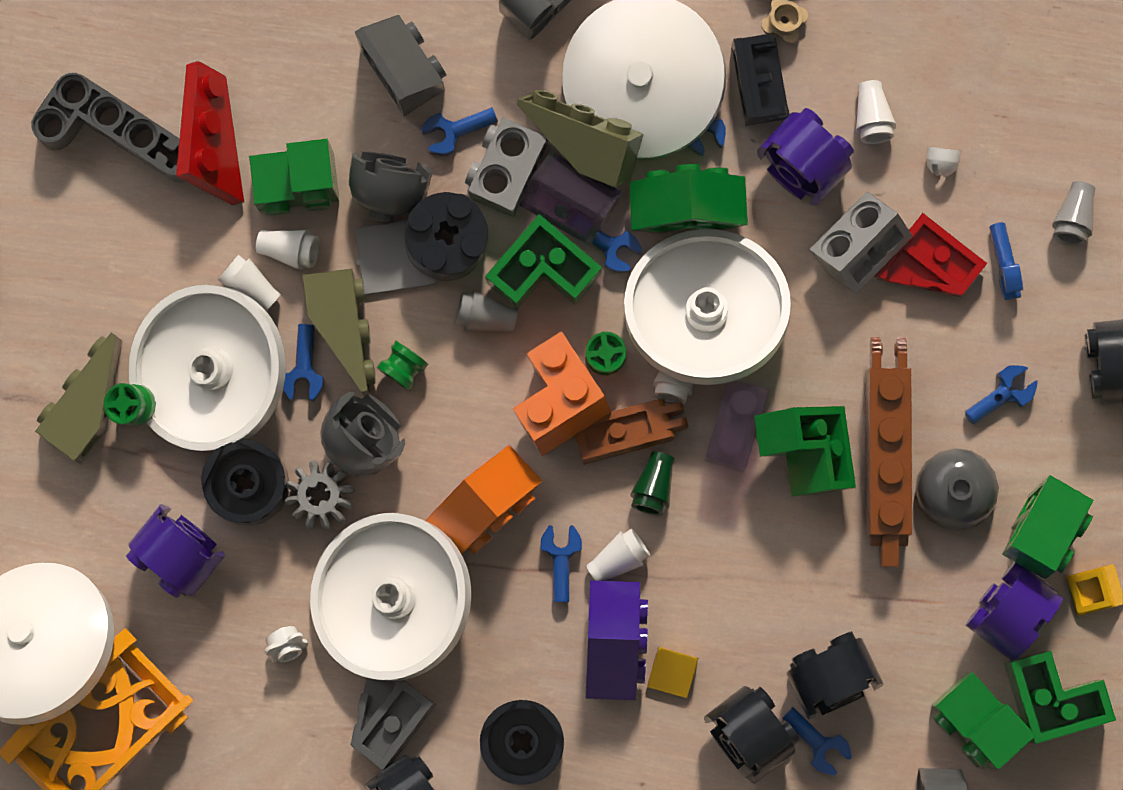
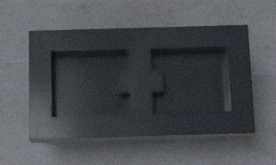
M773 34L734 38L731 49L745 126L785 120L790 113L786 100L776 38H774Z

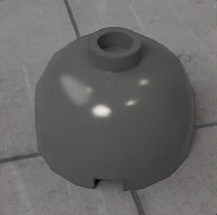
M368 151L362 152L360 158L355 152L352 153L348 182L355 201L360 206L370 210L369 217L379 221L392 222L394 215L409 214L421 200L426 198L432 177V169L419 162L417 163L416 170L409 168L405 164L406 158Z
M348 392L341 396L325 415L320 431L321 444L327 457L341 470L355 476L374 475L392 464L402 454L405 438L399 441L397 433L401 425L392 411L377 398L367 394L362 399L353 396L356 392Z
M953 448L938 452L924 463L917 475L915 492L918 506L929 521L943 529L960 531L976 527L989 517L997 504L999 486L995 471L985 458L972 450Z

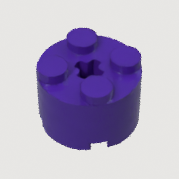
M804 108L801 113L792 112L757 149V154L760 160L765 155L767 156L771 165L766 170L783 188L800 200L805 195L812 197L813 199L810 204L817 206L852 169L850 156L854 153V149L843 137L839 135L833 137L822 127L823 121L809 108Z
M160 504L129 542L128 546L131 550L126 557L140 570L146 571L149 568L161 578L158 584L173 597L178 598L181 594L184 596H194L225 558V553L223 551L214 553L212 550L217 544L205 532L182 515L175 521L167 516L171 508Z
M1015 562L1008 567L1001 577L1004 582L999 586L993 583L979 600V603L984 608L979 606L965 624V626L1011 661L1019 658L1040 635L1037 632L1045 621L1047 623L1050 622L1063 601V596L1057 593L1054 588L1036 574Z

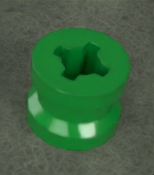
M612 332L595 334L586 346L585 359L588 367L599 375L609 376L617 373L623 367L626 360L624 341Z
M395 341L391 346V355L387 360H382L376 368L391 380L410 391L415 385L414 378L417 373L425 371L429 364L409 348Z
M119 383L111 387L104 397L105 413L116 424L139 426L147 423L155 412V397L151 390L144 385Z

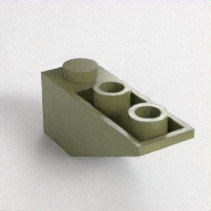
M535 90V92L518 99L517 106L578 173L613 187H617L631 179L644 134L631 129L632 125L629 122L617 118L604 119L594 115L595 110L581 104L568 105L558 101L556 94L545 90Z
M352 268L303 275L308 317L364 396L370 395L369 385L376 384L373 359H365L364 344L371 343L368 319L360 320L359 303H366L363 279H355Z
M112 332L107 338L101 336L92 345L87 354L91 359L82 371L76 369L69 375L62 386L65 393L56 404L50 402L37 418V422L40 425L35 432L79 464H82L107 429L108 416L104 410V397L115 384L122 340Z

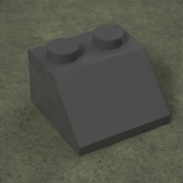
M396 15L361 27L355 31L360 50L403 116H406L445 91L442 78L447 75L434 55L427 58L419 45L425 41L412 21L405 24L400 15Z

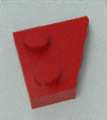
M922 213L909 229L913 237L873 277L885 282L961 297L987 265V262Z

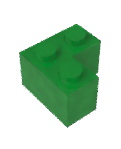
M328 138L286 143L287 151L249 156L254 204L259 211L265 210L266 215L290 213V207L306 205V210L308 211L324 210L331 208L330 202L340 201L335 156Z
M682 164L676 166V172L670 173L667 170L646 172L645 179L629 182L632 231L661 234L687 228L726 230L748 225L745 176L728 174V168H708L701 171L699 164Z
M538 214L486 274L485 279L490 287L516 309L523 304L543 279L576 305L602 275V267Z
M845 406L793 407L754 415L756 440L760 457L786 456L787 477L792 497L820 495L856 488Z
M1049 475L1029 494L1011 527L1015 531L1002 555L1045 580L1055 573L1056 570L1062 573L1074 554V551L1069 549V546L1073 544L1077 536L1080 538L1083 536L1092 521L1093 516L1088 511L1094 500Z
M1043 651L1004 663L1020 718L1036 735L1029 743L1037 744L1116 721L1105 681L1093 680L1063 689L1052 651Z
M967 672L931 705L937 712L933 717L934 721L948 736L955 732L965 743L961 748L962 752L977 768L981 766L983 769L987 767L999 770L1036 736L1008 704L1000 703L973 672Z

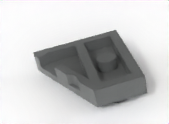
M366 678L364 693H361L358 705V722L354 725L350 745L381 770H385L394 762L435 708L436 704L405 680L383 681Z

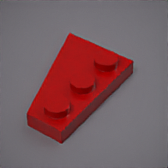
M195 61L186 64L176 177L231 205H236L244 202L227 78L204 63Z

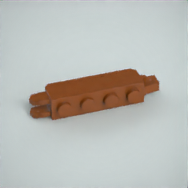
M871 337L870 368L866 371L865 375L866 537H870V546H879L880 568H898L899 546H908L909 536L912 535L911 368H907L906 337L896 338V343L894 344L895 368H881L883 345L880 337Z

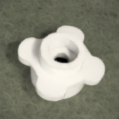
M287 626L274 631L266 638L268 647L264 651L266 655H271L270 659L272 662H289L301 655L302 650L308 646V641L303 639V634L298 632L295 626Z

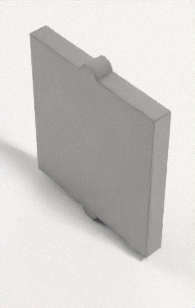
M407 220L355 228L359 253L356 264L361 266L365 295L436 284L434 278L416 269L408 258L405 249Z

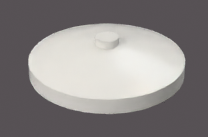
M613 0L588 16L573 35L563 62L562 86L564 97L568 105L581 104L595 110L594 115L607 120L609 118H617L627 121L632 125L631 129L643 133L637 159L665 157L691 145L701 137L714 121L725 93V59L712 29L696 12L676 0Z
M715 229L691 230L673 235L659 242L636 264L625 291V321L634 346L645 360L657 370L674 379L693 384L713 385L728 383L755 372L778 350L788 328L790 293L780 267L758 244L728 231Z
M191 286L178 290L161 300L151 309L139 326L129 356L130 384L144 385L151 390L155 397V412L147 424L166 441L190 450L215 451L221 446H225V444L235 443L238 440H248L255 435L275 411L285 382L286 358L284 346L272 318L265 309L249 296L234 289L221 286Z
M383 513L363 518L339 533L328 545L317 564L310 593L313 624L321 643L328 653L340 665L355 674L383 681H400L419 676L444 660L456 646L464 632L471 607V583L466 563L454 542L442 530L425 520L399 513Z
M34 563L15 568L0 576L1 722L18 725L35 724L53 719L65 713L90 693L107 667L114 642V622L110 606L101 591L85 575L71 567L56 563Z

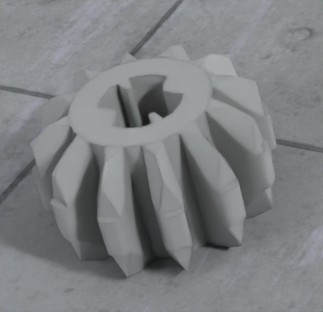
M312 460L309 462L311 475L307 476L300 467L295 469V474L302 482L299 485L288 481L287 488L291 491H296L297 496L285 498V504L287 506L301 505L291 515L295 521L300 520L309 513L305 523L306 528L312 530L316 524L317 517H320L322 528L329 530L331 526L329 515H333L339 523H343L345 517L338 511V508L342 506L346 509H353L354 503L350 500L342 499V495L355 492V487L353 485L339 486L348 476V473L343 470L331 478L334 471V464L331 461H327L323 473H320L317 461ZM321 484L327 485L328 487L325 491L330 494V499L328 501L322 500L319 506L312 505L315 499L310 497L311 490H319Z

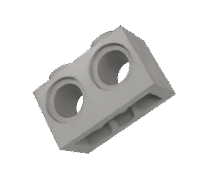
M502 117L498 127L491 125L482 143V147L487 149L480 164L474 161L465 179V184L470 186L468 189L469 198L514 218L548 145L547 137ZM516 138L522 141L525 146L523 152L514 157L504 154L501 147L506 140ZM492 175H500L508 182L505 190L497 194L488 192L484 187V183Z
M866 192L810 248V251L826 273L854 294H857L913 235L897 212L869 192Z

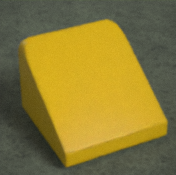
M1114 564L1066 576L1077 616L1123 604V592Z
M658 647L647 687L687 698L699 658Z

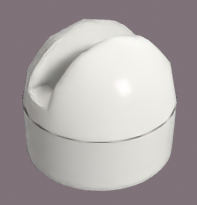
M928 147L927 167L935 176L941 174L943 177H947L957 170L961 151Z

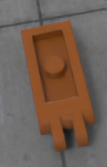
M657 399L612 411L575 435L583 465L673 441L675 439V432L689 427L685 417L669 419L684 413L683 404L676 402L665 405L664 399Z

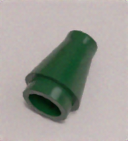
M651 452L644 470L630 493V496L633 498L631 506L634 509L646 514L661 516L664 513V509L670 506L674 457L662 452Z

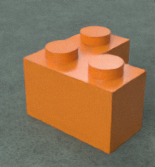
M562 331L526 353L545 388L513 408L522 427L541 456H544L575 436L578 432L611 413L604 394Z
M509 444L465 478L425 521L442 530L454 542L461 555L468 550L475 555L492 539L488 534L490 530L497 533L513 518V515L510 513L512 510L519 515L536 499L531 493L539 486L542 480Z

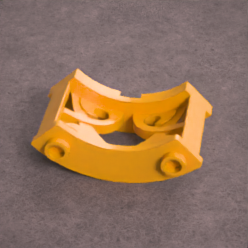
M125 628L114 637L109 662L103 675L97 682L103 683L106 686L105 694L116 689L117 695L99 701L93 697L91 690L79 702L80 705L90 709H106L119 703V730L115 747L96 752L72 750L77 739L78 726L75 715L70 709L53 719L22 725L0 749V756L8 764L15 761L42 790H73L58 775L63 764L71 765L67 773L70 784H73L75 776L81 775L86 781L84 790H105L165 730L170 735L173 734L189 718L184 711L194 700L189 695L185 697L134 645L137 639ZM121 658L143 681L131 685ZM148 686L168 706L166 711L155 719H150L145 714L147 705L155 703V701L150 699L139 700L136 703L134 701V694ZM57 723L64 724L68 729L63 747L56 746L63 737H55L52 733V728ZM134 727L149 729L131 747ZM39 754L54 760L52 767ZM114 763L97 780V774L93 766H101Z

